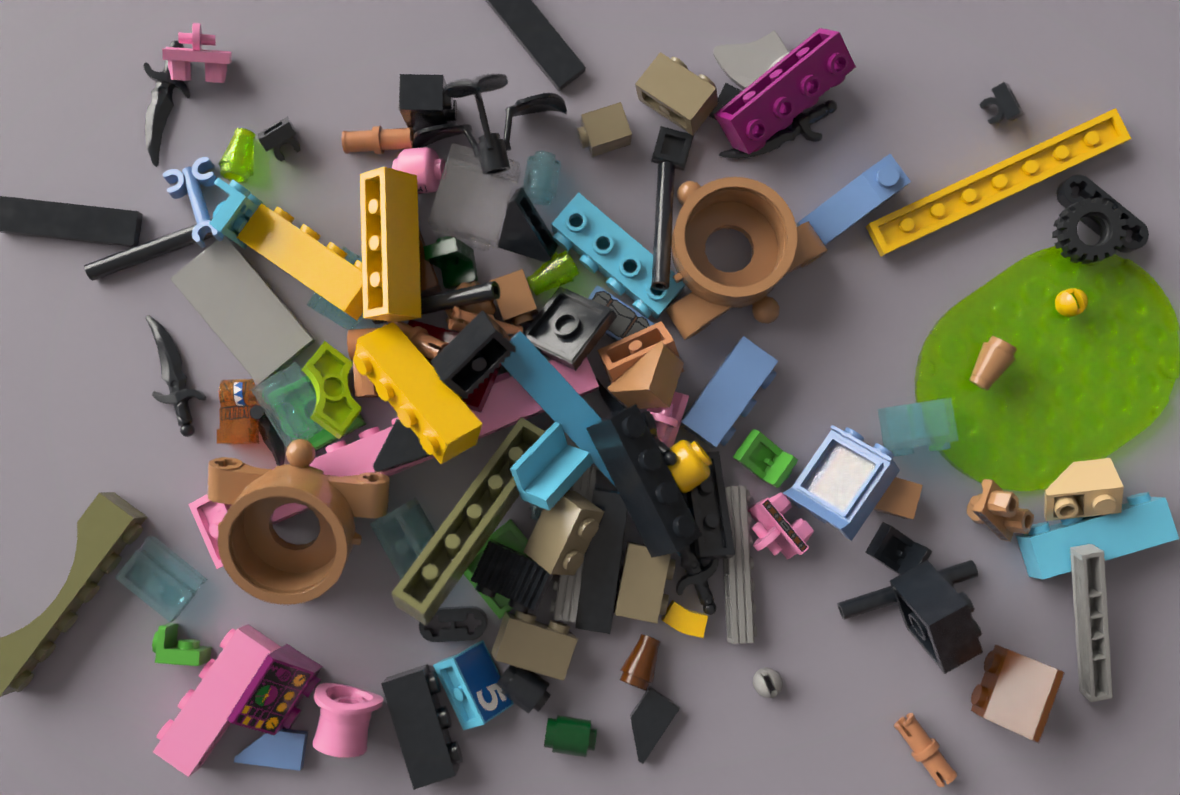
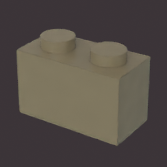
M661 52L635 83L639 101L691 135L695 134L718 104L717 89L711 79L702 74L697 76L689 71L685 63L677 57L669 58Z
M568 490L550 511L543 508L523 552L550 574L575 575L583 562V556L592 538L598 531L604 511L578 492Z
M627 542L614 614L657 624L659 615L665 616L669 595L663 594L666 579L671 581L673 579L676 559H671V554L651 557L646 545Z
M516 610L515 614L505 611L491 651L494 659L564 681L578 640L569 631L570 626L555 620H550L548 625L535 621L537 616L530 612L525 614Z

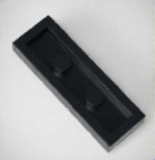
M719 451L706 452L712 461V464L709 465L710 476L687 493L689 510L702 533V536L694 541L696 560L732 558L735 555L720 455Z

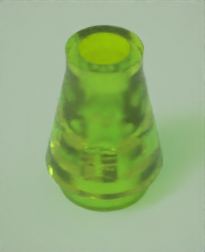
M236 128L234 130L233 137L218 163L221 168L220 175L230 181L235 180L238 183H246L249 177L253 176L255 133L245 128Z
M567 250L560 254L556 251L551 260L543 263L526 279L537 296L542 292L574 282V277L579 275L580 271Z

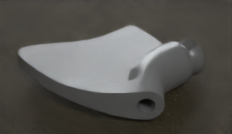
M775 30L757 41L744 44L719 45L713 50V55L721 69L743 90L790 53Z

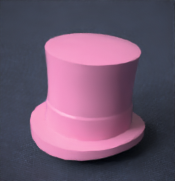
M319 684L315 688L313 697L315 703L320 706V718L312 742L313 747L321 753L334 757L349 758L363 755L367 751L368 728L372 712L382 707L384 698L378 694L344 684Z

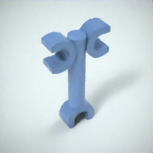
M209 157L199 158L192 167H186L182 172L177 169H170L162 174L169 184L177 182L175 186L167 188V192L173 199L182 198L188 193L197 223L192 230V237L201 248L206 247L204 237L207 233L212 232L219 242L223 240L224 236L209 225L211 219L201 189V185L211 187L215 185L214 182L217 180V176L213 171L204 174L208 169L215 167Z

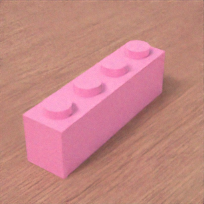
M249 624L237 630L232 628L220 643V647L223 648L216 660L213 658L209 660L199 674L202 681L195 690L190 689L178 704V708L181 709L180 713L174 721L172 719L168 720L156 737L160 742L153 750V753L188 777L202 767L231 723L226 720L266 656L281 647Z

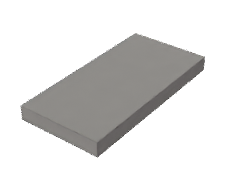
M225 235L222 241L216 240L170 278L258 385L262 386L315 342L314 338L235 244Z

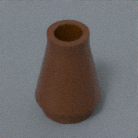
M641 634L637 644L620 669L623 672L620 681L647 691L649 683L653 684L658 648L661 642Z

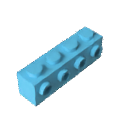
M579 192L551 223L552 232L555 234L552 237L553 240L564 250L569 251L572 248L581 256L579 261L585 268L594 274L597 270L608 279L605 282L607 286L620 296L623 293L628 295L635 301L632 306L646 318H649L651 315L657 320L685 287L683 281L678 283L674 281L673 276L676 274L670 269L669 288L662 291L653 289L651 286L653 254Z

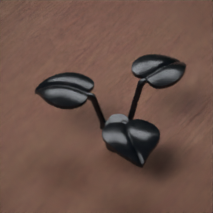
M486 74L477 76L472 80H456L445 86V93L451 98L475 95L484 135L478 138L479 144L471 133V125L446 123L416 131L413 136V148H423L441 139L465 134L473 148L475 158L479 157L483 175L505 172L510 169L507 151L511 150L512 117L546 111L567 114L564 99L555 93L537 94L517 100L515 105L505 109L504 137L500 139L499 133H490L481 93L498 90L508 84L506 75Z

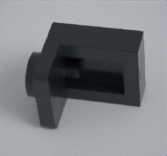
M882 522L865 553L901 575L928 560L932 551L926 546L914 542L893 526Z

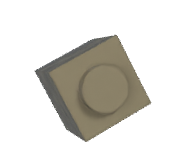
M621 102L581 114V127L577 128V133L582 148L588 147L591 157L631 145L632 133Z

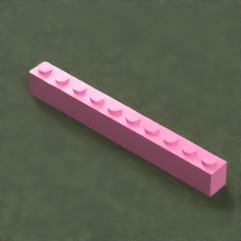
M587 357L576 371L555 360L549 361L581 397L599 389L598 382ZM509 372L496 377L482 412L471 410L483 424L478 439L516 424L521 417L529 419L545 412L513 376L510 377ZM396 418L391 420L392 425L394 424ZM392 426L382 431L378 427L365 430L358 434L360 440L348 445L345 440L331 444L325 448L327 453L315 458L309 466L324 471V475L352 476L375 472L373 464ZM432 455L382 472V474L392 476L435 457ZM297 503L284 504L276 508L273 513L272 522L277 524L310 509Z

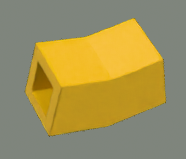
M672 600L667 607L665 616H662L661 620L680 633L700 638L704 637L708 619L707 614L688 610Z

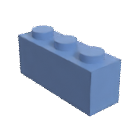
M743 336L684 415L680 426L711 448H716L719 443L725 446L736 432V429L732 426L739 415L745 418L757 401L752 397L759 387L765 390L777 375L773 368L778 360Z

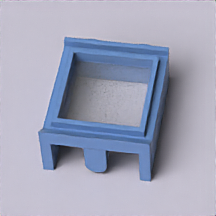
M832 425L830 427L832 430L796 482L783 494L796 507L807 509L824 524H831L847 539L852 541L900 469L892 459L894 454L887 448L877 443L874 447H871L864 443V437L853 429L846 427L843 431Z

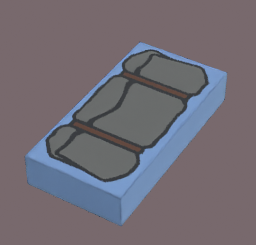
M598 285L588 297V299L615 311L617 318L605 332L606 335L615 341L655 324Z

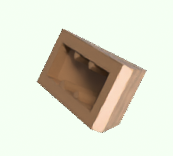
M660 341L607 388L610 393L627 407L637 404L639 409L670 408L684 363L668 346Z

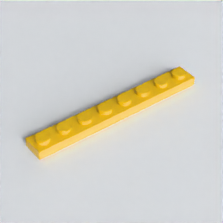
M1115 108L870 222L865 227L880 257L1113 149L1132 138Z

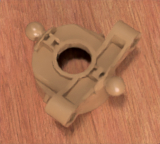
M725 177L711 181L703 186L694 181L684 182L677 190V199L682 208L678 214L672 234L671 254L677 272L673 276L676 283L683 281L692 292L671 305L666 312L684 340L695 336L707 328L712 321L732 308L737 307L739 309L753 305L752 313L754 318L758 322L769 324L778 318L780 307L775 299L767 295L774 289L782 277L800 267L803 268L811 264L828 250L809 221L796 227L793 214L784 199L772 188L757 180L744 177ZM721 229H735L743 233L752 247V258L749 264L737 272H723L716 269L709 262L705 253L707 239L714 232Z
M305 439L292 441L286 449L287 461L290 464L276 466L275 469L256 468L243 463L239 459L229 457L210 460L208 463V499L215 503L232 505L223 517L222 522L218 524V551L226 572L242 590L265 602L292 605L304 603L321 596L340 577L353 545H361L362 536L355 532L353 517L381 518L388 514L390 477L376 472L352 476L324 475V471L309 466L314 461L316 452L311 442ZM288 503H297L308 507L319 520V535L315 540L307 544L295 545L286 542L278 536L273 528L272 517L276 508Z

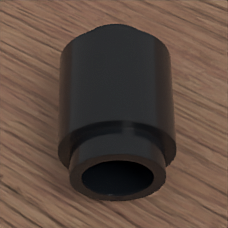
M513 665L508 666L496 683V685L503 689L501 691L503 695L527 713H530L532 709L539 712L551 696L546 691L550 685L535 672Z

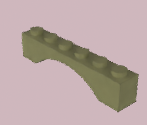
M115 492L98 493L77 521V545L74 562L68 578L55 600L41 615L25 627L7 636L0 637V697L15 691L20 692L32 681L34 677L32 671L39 662L41 663L46 660L55 650L56 644H54V641L61 632H66L76 622L78 615L75 613L83 603L89 602L96 595L100 588L98 582L104 574H109L120 563L122 557L119 554L125 546L132 544L142 533L143 527L141 525L147 516Z

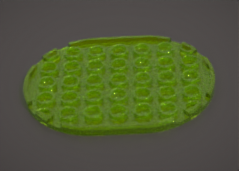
M1055 246L1045 248L1015 262L957 302L940 317L926 337L918 357L914 381L915 399L920 420L926 434L938 452L954 468L980 483L983 482V479L994 480L1003 490L1034 491L1047 489L1073 462L1106 458L1150 426L1162 413L1170 400L1168 397L1171 394L1175 380L1180 375V350L1177 332L1180 330L1175 311L1162 288L1153 277L1132 260L1113 254L1104 260L1090 264H1082V262L1073 263L1070 261V257L1064 258L1061 255L1063 251L1061 248L1056 249ZM1069 288L1083 290L1088 297L1087 308L1081 314L1073 317L1062 316L1055 307L1056 296L1061 291ZM991 336H995L1013 345L1018 350L1014 355L1016 360L986 391L971 383L969 379L972 376V371L983 342H988Z

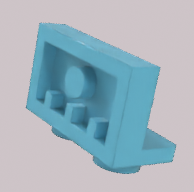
M217 178L214 184L228 194L229 197L215 208L213 219L209 225L246 249L248 245L236 237L263 202L235 180H232L228 185L220 178Z

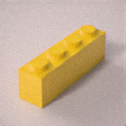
M381 167L360 174L363 318L390 322L421 318L417 175L388 167Z
M261 203L236 238L357 321L363 313L362 262L356 260L354 265L345 260L348 254L332 242L324 246L318 242L321 236L305 224L300 229L292 224L295 218L278 206L272 211Z
M394 321L357 338L354 364L360 374L366 375L375 385L380 398L391 404L396 410L401 423L405 427L412 429L420 439L423 449L428 454H433L438 462L443 464L477 444L483 425L462 399L439 379L434 367Z

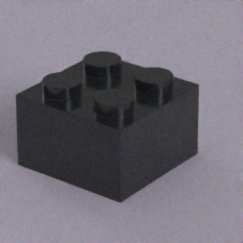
M926 560L890 580L907 630L944 674L983 653L979 641L982 632L971 614L975 611L974 606L963 591L958 593L954 589L950 578L943 570L937 571Z

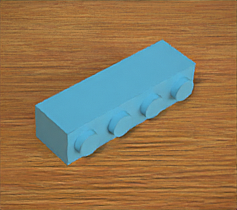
M1149 492L1139 493L1127 497L1128 503L1122 504L1121 513L1062 519L1061 523L1049 526L1048 522L1032 525L1028 534L1016 536L1028 576L1044 580L1072 571L1070 547L1093 544L1104 551V559L1107 561L1179 539L1166 497H1150Z

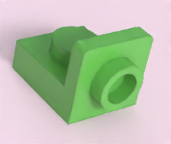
M178 623L161 625L154 634L152 650L156 653L155 663L200 666L211 660L212 647L200 646V640H177Z

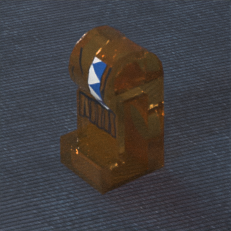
M222 380L219 386L221 408H219L220 429H217V444H259L257 420L250 416V409L258 405L254 380Z

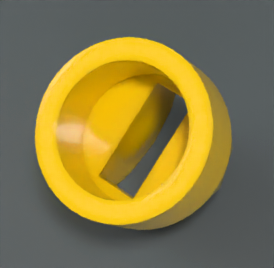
M1077 288L1061 291L1055 299L1056 310L1065 317L1081 314L1088 305L1087 295L1083 290Z

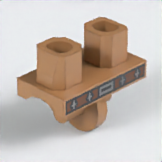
M983 479L981 484L983 493L970 499L966 510L968 516L978 524H986L1000 540L1011 542L1014 532L1028 534L1034 520L1033 513L1029 509L1018 507V497L1013 492L1003 491L994 480Z

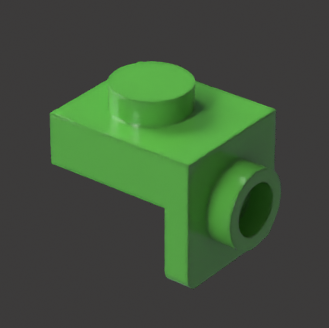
M755 429L751 430L733 455L734 459L760 480L776 488H779L789 478L792 469L798 462L797 458L781 450L765 435Z

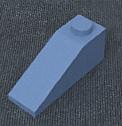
M889 154L809 213L797 225L800 226L809 221L823 244L826 245L897 195L911 181L892 155Z

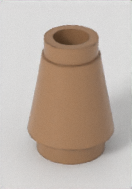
M991 336L988 342H983L969 381L988 391L991 385L1016 360L1014 355L1018 349L1000 338Z

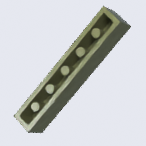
M522 417L518 420L393 590L392 596L395 606L425 626L428 625L520 495L510 468L545 433L544 430Z

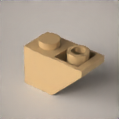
M1111 458L1073 462L1045 490V520L1052 521L1121 513L1124 486Z

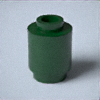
M557 715V719L548 718L544 747L552 748L553 753L586 757L587 750H595L597 729L591 728V720L559 715Z

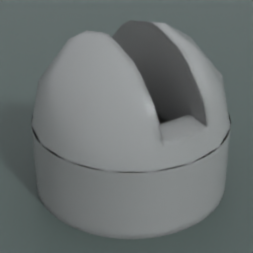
M765 667L755 673L753 686L762 697L773 698L782 690L783 681L778 672L772 668ZM769 675L775 688L773 691L769 692L768 686L763 679L764 676Z

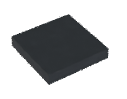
M560 286L523 334L542 355L576 371L617 318V315L613 309Z

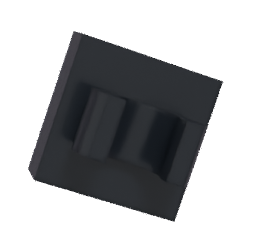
M1006 82L991 89L996 98L989 97L980 103L982 109L990 105L998 107L997 115L988 120L991 125L1000 123L1005 116L1007 120L1014 121L1024 115L1012 89Z
M288 116L258 133V140L267 152L273 148L275 157L281 162L285 160L283 153L280 151V147L283 144L289 143L297 153L300 151L299 142L293 137L297 134L296 129Z

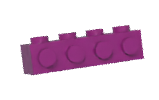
M819 28L714 114L733 148L747 154L760 150L777 131L787 128L793 122V118L804 109L814 106L819 101L821 95L845 80L846 75L856 66L840 32Z

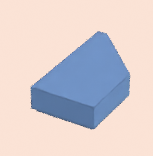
M283 728L275 736L265 733L235 756L234 762L300 771L304 765L308 731Z

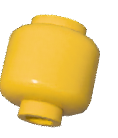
M680 440L670 447L672 452L676 453L678 461L675 465L668 466L681 493L690 492L710 476L709 465L712 464V461L697 441L690 443L687 440Z

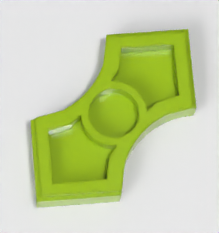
M324 341L302 368V371L309 377L316 392V406L310 418L340 439L362 411V407L353 399L348 387V373L353 362Z

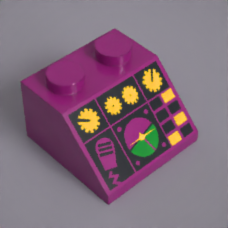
M288 644L269 653L226 720L232 724L274 736L284 727L290 729L302 711L297 708L304 696L310 698L315 688L319 685L321 679L317 675L323 666Z

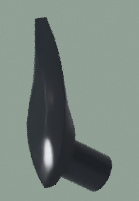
M261 405L253 406L250 409V416L257 420L259 432L264 443L272 452L277 466L284 465V440L276 417L266 407Z

